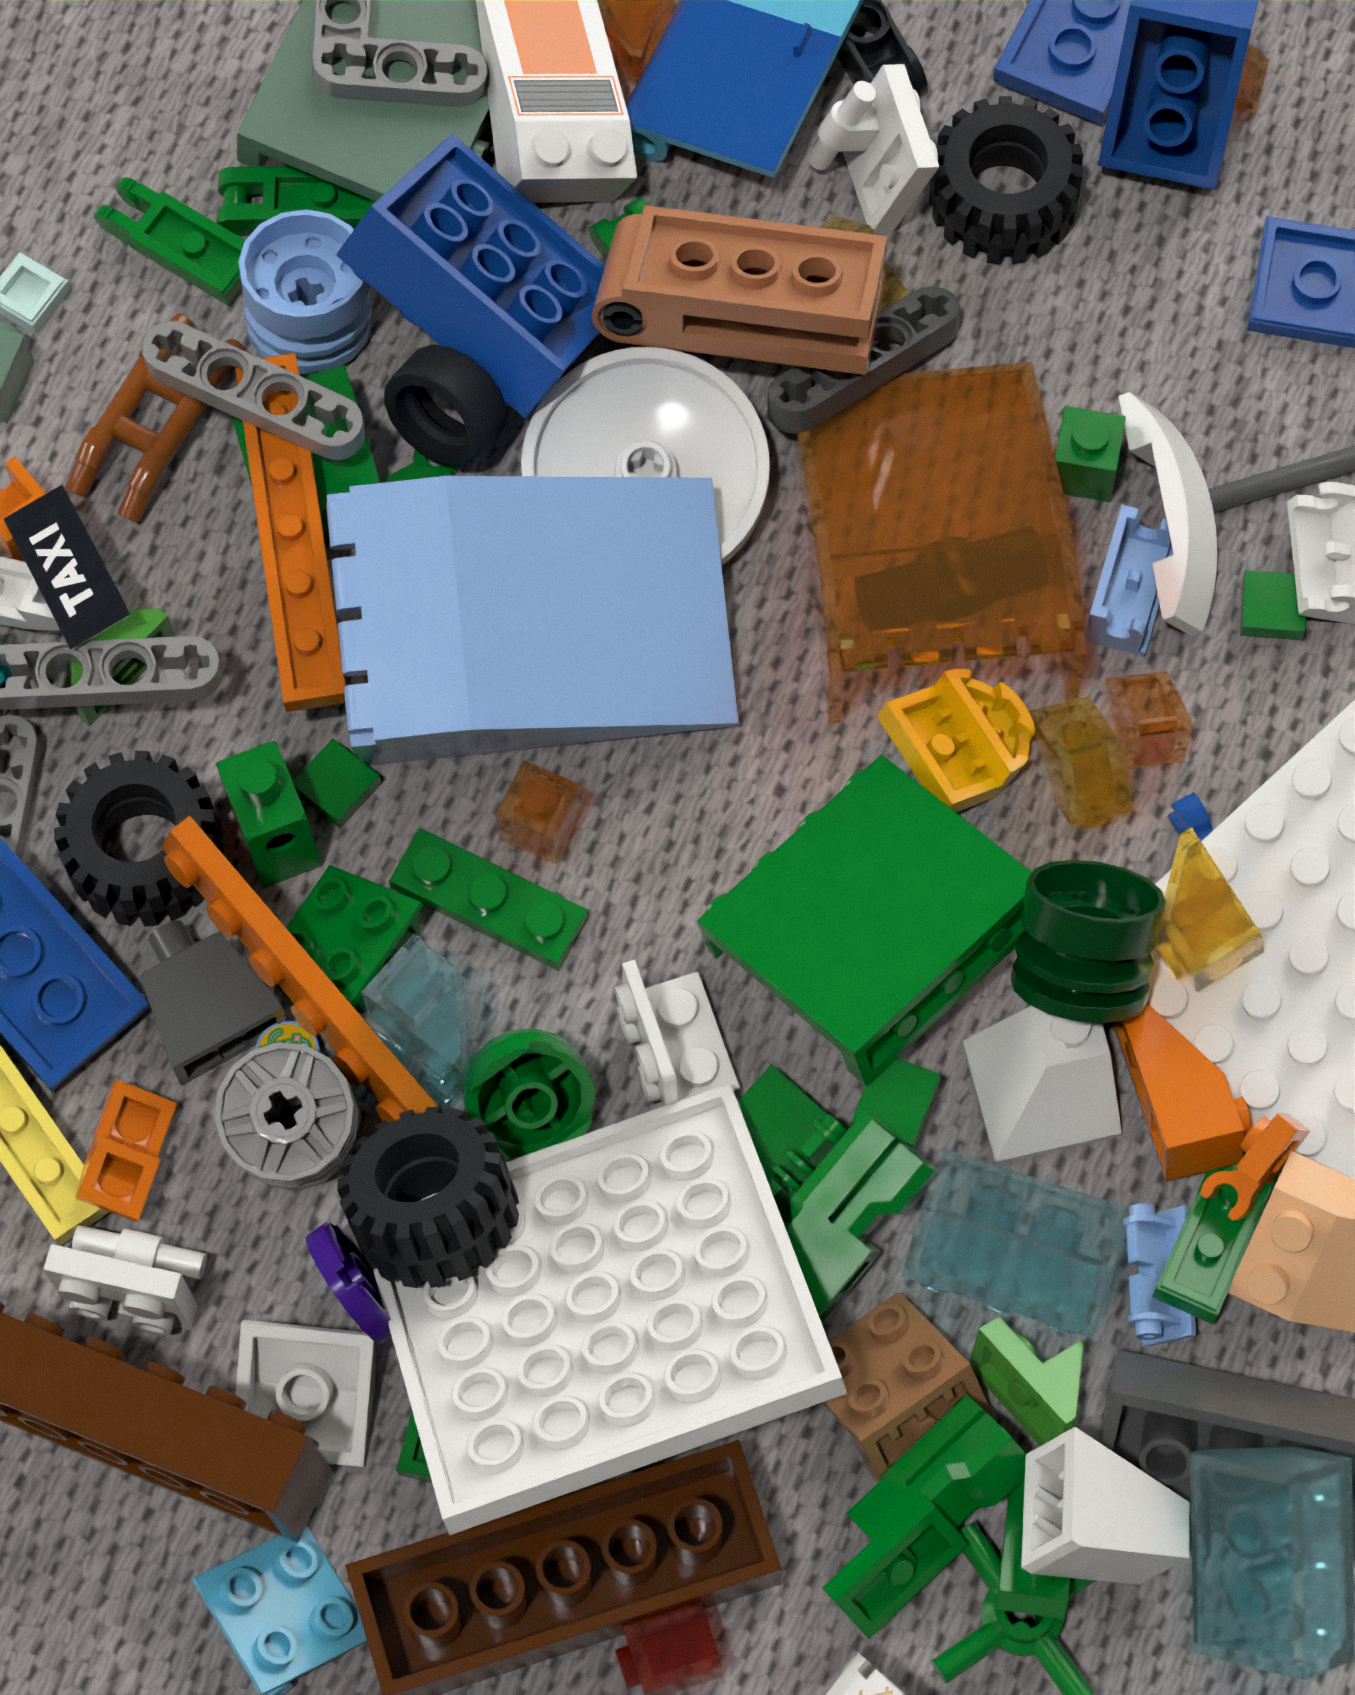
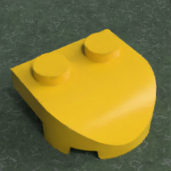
M950 669L944 671L933 686L886 702L876 716L920 784L955 812L990 800L1003 792L1030 758L1028 757L1030 740L1035 733L1034 723L1029 710L1021 698L1009 686L999 682L995 687H991L984 682L970 678L972 675V670Z

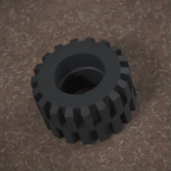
M999 96L998 104L990 105L985 98L974 102L972 113L962 108L954 114L952 126L944 125L938 134L936 148L939 168L930 179L929 205H933L932 218L936 227L944 226V238L951 245L961 240L963 242L962 253L973 259L978 251L987 253L986 263L999 264L1000 256L1011 255L1012 264L1025 262L1026 253L1031 250L1039 258L1049 252L1050 240L1059 244L1067 235L1068 225L1073 226L1077 215L1084 167H1082L1083 152L1081 144H1074L1076 133L1069 123L1062 126L1058 125L1060 114L1050 107L1044 113L1038 111L1037 101L1025 98L1023 105L1012 103V96ZM1008 166L1024 171L1037 184L1023 192L1005 194L986 188L975 176L992 167Z
M135 750V758L130 761L124 760L122 752L109 755L108 758L111 765L100 770L96 762L84 769L87 780L83 784L73 779L65 790L71 803L59 802L55 814L60 827L54 828L55 843L60 852L58 855L78 896L83 902L88 900L92 910L103 918L112 911L116 923L130 926L133 916H140L143 926L146 927L158 925L156 915L168 912L171 921L184 915L180 907L182 903L188 900L196 907L204 897L194 885L186 888L175 879L164 862V857L167 855L165 851L162 850L147 860L123 862L105 854V847L112 832L120 824L133 817L142 815L158 816L177 826L190 815L224 855V848L220 839L223 835L211 798L205 786H200L197 775L187 766L179 771L176 760L172 757L162 754L159 761L155 763L149 751Z
M427 1107L425 1112L421 1114H415L413 1109L399 1113L400 1119L391 1123L387 1120L382 1121L374 1126L376 1133L371 1137L362 1136L353 1145L356 1155L346 1156L341 1166L344 1176L339 1178L337 1183V1191L341 1198L339 1202L365 1261L371 1269L377 1268L382 1278L389 1282L400 1278L404 1287L417 1288L422 1281H428L430 1288L445 1286L446 1279L457 1276L458 1281L472 1276L470 1270L477 1265H481L484 1268L496 1259L493 1251L496 1248H505L511 1240L512 1236L509 1228L517 1226L519 1212L516 1207L519 1204L516 1188L494 1134L489 1133L486 1124L476 1117L469 1120L465 1111L455 1108L449 1113L444 1114L441 1107ZM432 1194H436V1195H434V1196H432V1197H430V1198H427V1199L422 1200L423 1198H425V1197H427V1196H430V1195H432Z

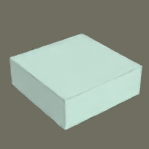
M19 252L0 276V314L36 335L70 292L69 282Z

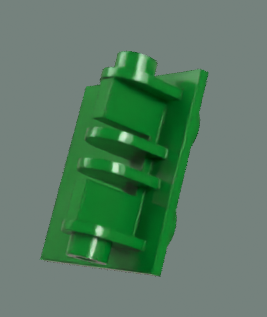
M329 865L286 929L354 1009L359 1013H365L368 1008V1001L378 988L373 979L386 982L389 974L382 965L386 963L389 966L396 967L400 961L398 956H400L411 938L417 936L421 930L417 923L422 917L420 909L423 907V904L418 900Z
M771 1064L737 1102L784 1226L787 1228L792 1222L790 1200L847 1130Z

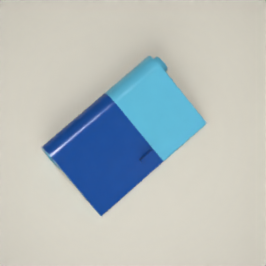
M680 0L626 104L630 119L634 154L650 161H662L667 157L672 145L775 178L864 0Z

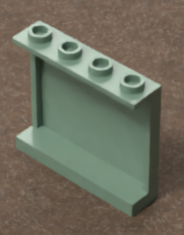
M303 0L237 132L238 162L248 166H261L265 157L268 156L377 201L452 133L485 161L489 143L483 140L491 125L486 86L483 95L477 102L463 107L345 99L326 95L317 88L312 76L316 0ZM371 0L368 37L461 44L474 48L483 56L476 0ZM344 1L335 2L326 10L328 18L338 24H350L360 15L354 5ZM334 58L332 65L333 74L338 76L345 75L346 59ZM366 59L365 79H372L374 59ZM392 60L382 69L386 78L396 83H406L416 75L413 65L404 60ZM427 63L425 83L433 84L434 64ZM454 67L452 74L454 84L465 85L467 79L466 68Z

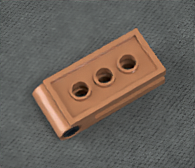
M644 205L642 214L629 215L620 220L616 225L592 311V322L603 336L620 343L866 375L884 293L885 273L883 268L887 253L888 236Z

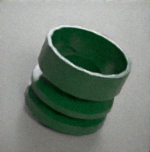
M1065 860L1049 862L1035 868L1027 879L1021 913L1024 931L1017 940L1015 949L1017 959L1012 966L1010 980L1014 992L1028 1005L1049 1015L1078 1022L1109 1023L1125 1021L1142 1013L1148 1001L1150 991L1148 981L1154 969V961L1150 952L1154 950L1159 941L1166 905L1162 890L1140 874L1103 862Z

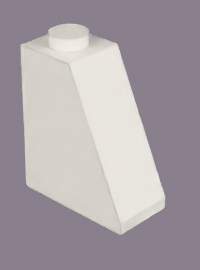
M1073 1427L1026 1454L1021 1568L1037 1575L1140 1585L1189 1559L1190 1502L1078 1428Z

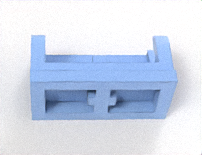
M1121 504L1089 614L1084 641L1145 657L1160 605L1152 563L1174 554L1166 519L1161 520L1158 529H1150L1139 524L1141 516L1138 508Z

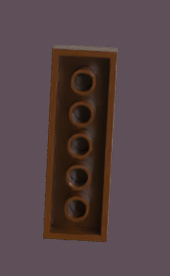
M0 1302V1422L296 1543L299 1542L331 1471V1467L318 1450L320 1444L313 1438L305 1435L308 1427L304 1423L277 1411H270L267 1419L245 1411L246 1402L226 1390L209 1386L206 1394H202L183 1386L185 1377L164 1365L149 1361L145 1370L123 1362L125 1354L104 1341L88 1337L84 1346L62 1337L65 1330L44 1317L28 1313L23 1322L2 1313L5 1305Z
M739 1440L566 1494L449 1535L447 1532L345 1565L383 1695L443 1694L781 1585L782 1569Z

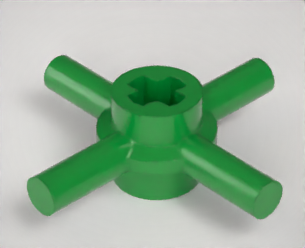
M975 1522L959 1530L958 1533L969 1544L962 1552L989 1591L982 1605L983 1625L931 1660L934 1669L944 1683H949L999 1648L1014 1656L1027 1657L1035 1655L1062 1695H1093L1094 1691L1057 1640L1062 1630L1064 1619L1035 1615L1033 1623L1036 1626L1030 1628L1024 1621H1019L1013 1625L1007 1619L1011 1611L996 1609L1000 1557ZM1070 1578L1068 1600L1097 1580Z

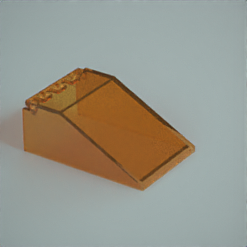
M1032 362L901 373L817 427L805 432L794 433L827 724L840 723L842 672L888 669L887 649L898 648L900 667L952 663L951 643L962 642L964 661L1017 657L1016 637L1026 636L1029 656L1058 653L1064 702L1078 700L1086 659L1083 633L1085 615L1073 530ZM851 378L836 379V380H848V379H851Z

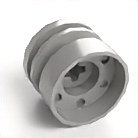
M283 1042L253 1049L230 1067L217 1090L214 1121L221 1145L241 1169L272 1188L298 1191L323 1184L341 1171L345 1157L351 1156L355 1151L353 1145L359 1140L362 1120L354 1089L329 1057L307 1045ZM284 1098L292 1106L302 1104L303 1107L294 1114L297 1125L288 1130L280 1122L270 1124V1119L278 1114L275 1103Z

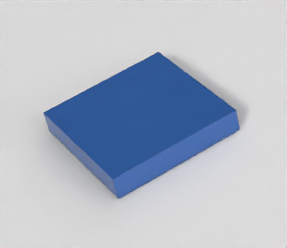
M1266 216L1247 331L1355 348V230Z

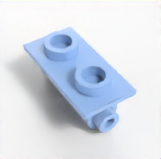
M1134 1204L1129 1206V1217L1123 1219V1228L1127 1232L1128 1263L1139 1267V1274L1129 1276L1131 1315L1128 1316V1325L1135 1328V1338L1142 1340V1346H1155L1196 1336L1195 1316L1152 1298L1188 1215L1189 1206L1186 1205L1156 1212L1155 1205Z

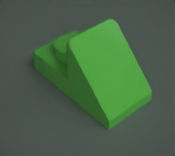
M1000 1317L980 1327L969 1361L974 1374L1031 1437L1042 1446L1073 1428L1077 1413L1083 1343L1079 1341L1042 1363L1030 1342L1023 1336L1016 1335Z

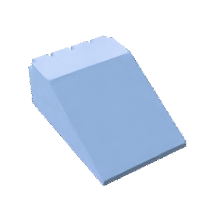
M440 476L349 486L350 492L327 495L326 507L330 548L332 550H356V556L333 559L332 570L336 611L338 613H362V619L338 623L343 676L368 675V683L344 687L348 733H358L349 734L350 745L359 760L367 766L739 726L712 478Z

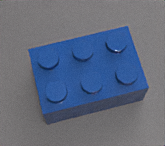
M1131 0L1098 166L1216 190L1258 0Z

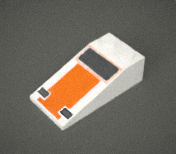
M476 0L482 54L487 65L486 87L497 172L532 203L615 201L637 179L630 119L597 0Z

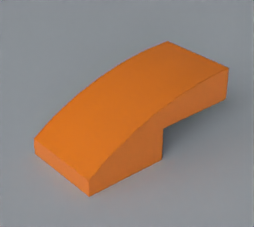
M118 1079L111 1084L81 1173L75 1199L137 1222L141 1216L161 1161L158 1155L177 1103Z

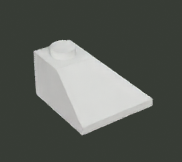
M1029 1006L963 1040L962 1045L995 1165L1122 1135L1111 1054L1102 1023L1072 1021L1049 1015L1033 1006Z

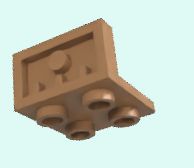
M902 1293L894 1294L828 1341L840 1370L847 1394L822 1403L851 1434L870 1475L877 1483L880 1481L881 1473L964 1394L973 1399L986 1413L992 1414L970 1363Z

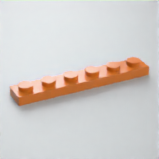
M296 353L261 358L300 376ZM235 367L238 385L242 381L244 374ZM275 391L265 399L263 407L271 414L286 415L294 410L299 399L290 391ZM243 421L285 711L291 712L345 703L344 687L346 686V679L342 674L339 632L312 452Z
M189 815L170 830L162 849L167 854L164 857V862L171 874L186 888L194 885L209 903L206 911L215 926L226 936L232 937L236 935L252 953L248 959L256 974L267 985L274 987L278 984L294 1003L291 1006V1011L303 1029L314 1037L321 1034L336 1052L333 1060L344 1077L355 1086L363 1084L379 1102L375 1108L381 1120H387L391 1123L400 1119L399 1113L413 1109L415 1114H421L425 1112L427 1107H438Z

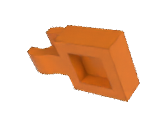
M1277 1113L1271 1121L1265 1116L1262 1117L1250 1129L1240 1144V1148L1246 1154L1236 1167L1238 1169L1235 1171H1219L1212 1174L1204 1182L1200 1194L1206 1199H1213L1222 1186L1226 1184L1232 1185L1238 1193V1201L1227 1216L1233 1221L1245 1218L1252 1211L1256 1197L1265 1184L1273 1181L1285 1165L1291 1150L1295 1152L1311 1131L1291 1115Z

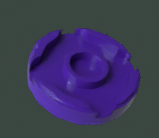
M325 1222L305 1237L308 1250L326 1283L344 1309L372 1340L383 1344L392 1337L388 1321L391 1319L384 1310L377 1282L371 1274L373 1270L365 1261L360 1248L340 1226Z

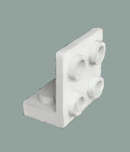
M635 959L622 963L624 984L614 987L619 1004L616 1010L627 1044L638 1041L640 1045L635 1046L639 1061L637 1071L648 1103L660 1100L663 1107L728 1083L731 1084L735 1096L740 1095V1087L699 972L697 971L645 988Z

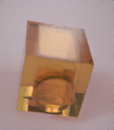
M523 760L495 813L499 840L557 865L584 812L581 784Z

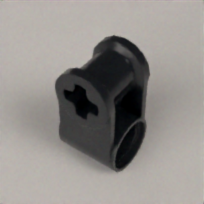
M864 0L837 53V57L853 86L858 81L871 83L883 65L904 64L912 88L916 90L919 98L927 95L928 84L923 67L913 49L904 40L888 8L880 0ZM865 30L874 35L862 38L853 35L852 32Z

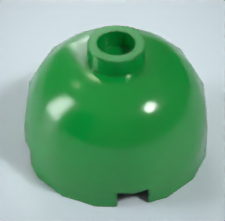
M535 1028L509 1030L489 1040L471 1059L463 1079L464 1111L467 1113L469 1120L477 1117L486 1124L489 1133L494 1134L503 1158L511 1161L510 1155L522 1157L583 1136L588 1131L592 1121L590 1112L596 1097L591 1074L576 1048L555 1033Z

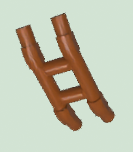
M176 314L169 320L184 323L193 328L191 320L185 315ZM228 339L225 341L226 343L245 351L244 346L239 341L235 339ZM176 344L171 351L161 348L159 351L162 362L167 363L168 359L177 353L180 344ZM141 349L138 360L95 427H91L75 457L76 463L64 488L87 498L99 470L102 471L109 454L115 446V440L129 445L144 454L128 482L129 488L117 514L139 524L151 497L155 496L162 479L168 471L167 467L207 404L154 379L147 370ZM227 365L215 369L209 378L210 385L220 389L230 377V372L235 366ZM147 391L177 405L160 433L129 419Z

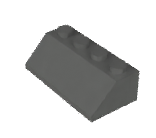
M1117 1349L1098 1442L1190 1502L1189 1526L1345 1560H1355V1399Z

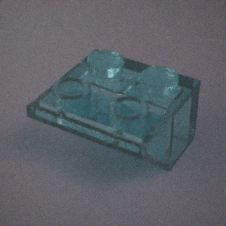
M413 934L362 991L368 1012L366 1021L401 1064L405 1059H408L425 1073L421 1077V1081L436 1097L447 1104H451L455 1098L464 1104L463 1087L466 1086L473 1072L472 1058L475 1056L472 1011L464 973Z

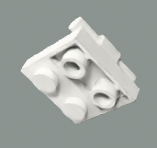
M904 64L883 65L871 83L866 81L856 82L845 100L838 101L833 105L818 128L819 139L808 154V161L812 167L818 170H825L829 167L837 153L843 151L869 232L874 235L888 234L894 231L939 168L936 145L929 138L920 112L918 93L912 88Z
M78 1225L73 1236L72 1249L51 1244L43 1270L62 1299L70 1303L68 1310L72 1313L95 1320H107L109 1312L134 1317L132 1325L141 1330L160 1335H170L173 1326L187 1330L192 1328L198 1304L183 1276L201 1279L206 1267L207 1254L164 1244V1237L124 1228L121 1234Z

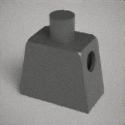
M174 920L160 926L149 936L148 940L160 963L144 971L140 978L168 1060L181 1086L255 1046L259 1036L269 1026L287 1021L279 1000L223 934L214 933L194 943L181 920Z

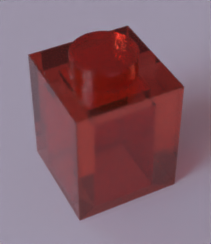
M701 1601L623 1626L624 1639L627 1646L615 1649V1654L627 1689L640 1686L642 1695H671L723 1677V1666Z

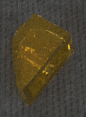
M1089 696L1029 710L1035 727L1034 735L1055 802L1071 827L1076 825L1086 827L1100 826L1110 822L1116 815L1132 812L1122 742Z
M1191 827L1181 833L1164 896L1166 905L1161 927V935L1164 942L1156 946V949L1173 978L1177 981L1186 975L1195 991L1198 992L1264 953L1260 931L1193 828Z

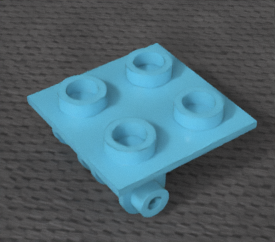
M307 1524L298 1543L277 1536L192 1579L202 1596L204 1604L209 1608L221 1628L223 1636L228 1640L235 1656L240 1660L253 1682L255 1690L260 1695H283L293 1687L292 1680L367 1642L358 1608Z

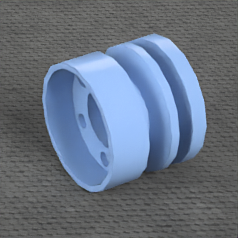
M307 209L280 213L259 224L244 242L238 261L249 341L261 358L296 353L299 372L304 375L339 367L353 360L367 343L373 323L369 293L370 284L360 280L353 270L336 256L354 229L334 215Z

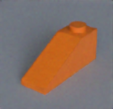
M1146 1003L1142 1013L1125 1021L1112 1022L1165 1180L1170 1181L1238 1164L1243 1158V1150L1240 1148V1144L1252 1128V1123L1244 1098L1242 1096L1233 1098L1225 1074L1148 1003Z

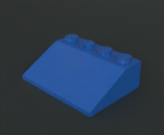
M453 133L369 208L336 254L338 258L353 270L360 280L370 284L398 308L405 319L420 327L439 345L451 347L471 357L488 372L499 388L504 403L514 408L524 418L536 408L551 388L568 373L601 335L592 322V311L605 265Z

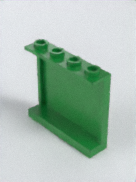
M881 754L866 769L855 772L847 780L843 789L825 806L807 815L795 833L776 850L763 855L755 863L751 872L728 893L716 897L709 904L705 913L697 920V924L709 953L715 959L725 953L839 1049L848 1072L867 1086L1016 948L1017 940L1024 931L1021 913L1027 879L1032 872Z

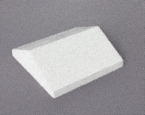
M243 1320L240 1329L235 1395L246 1402L244 1410L267 1419L270 1411H277L304 1423L308 1427L305 1435L313 1438L320 1444L318 1450L328 1464L364 1467L375 1393L376 1341L372 1340L365 1332Z

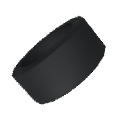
M432 344L417 349L385 385L384 405L391 423L401 437L416 451L439 464L458 467L472 463L505 426L506 406L495 382L488 372L471 357L451 347ZM426 388L446 399L456 409L464 424L449 417L430 397Z

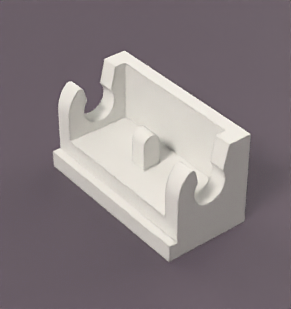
M1323 482L1318 484L1319 496L1322 498L1312 495H1295L1287 501L1298 612L1302 616L1355 624V486L1338 482Z

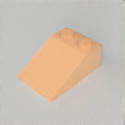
M1291 1150L1235 1273L1228 1293L1287 1321L1355 1333V1179Z

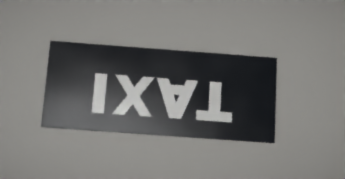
M63 484L3 519L70 650L131 615Z

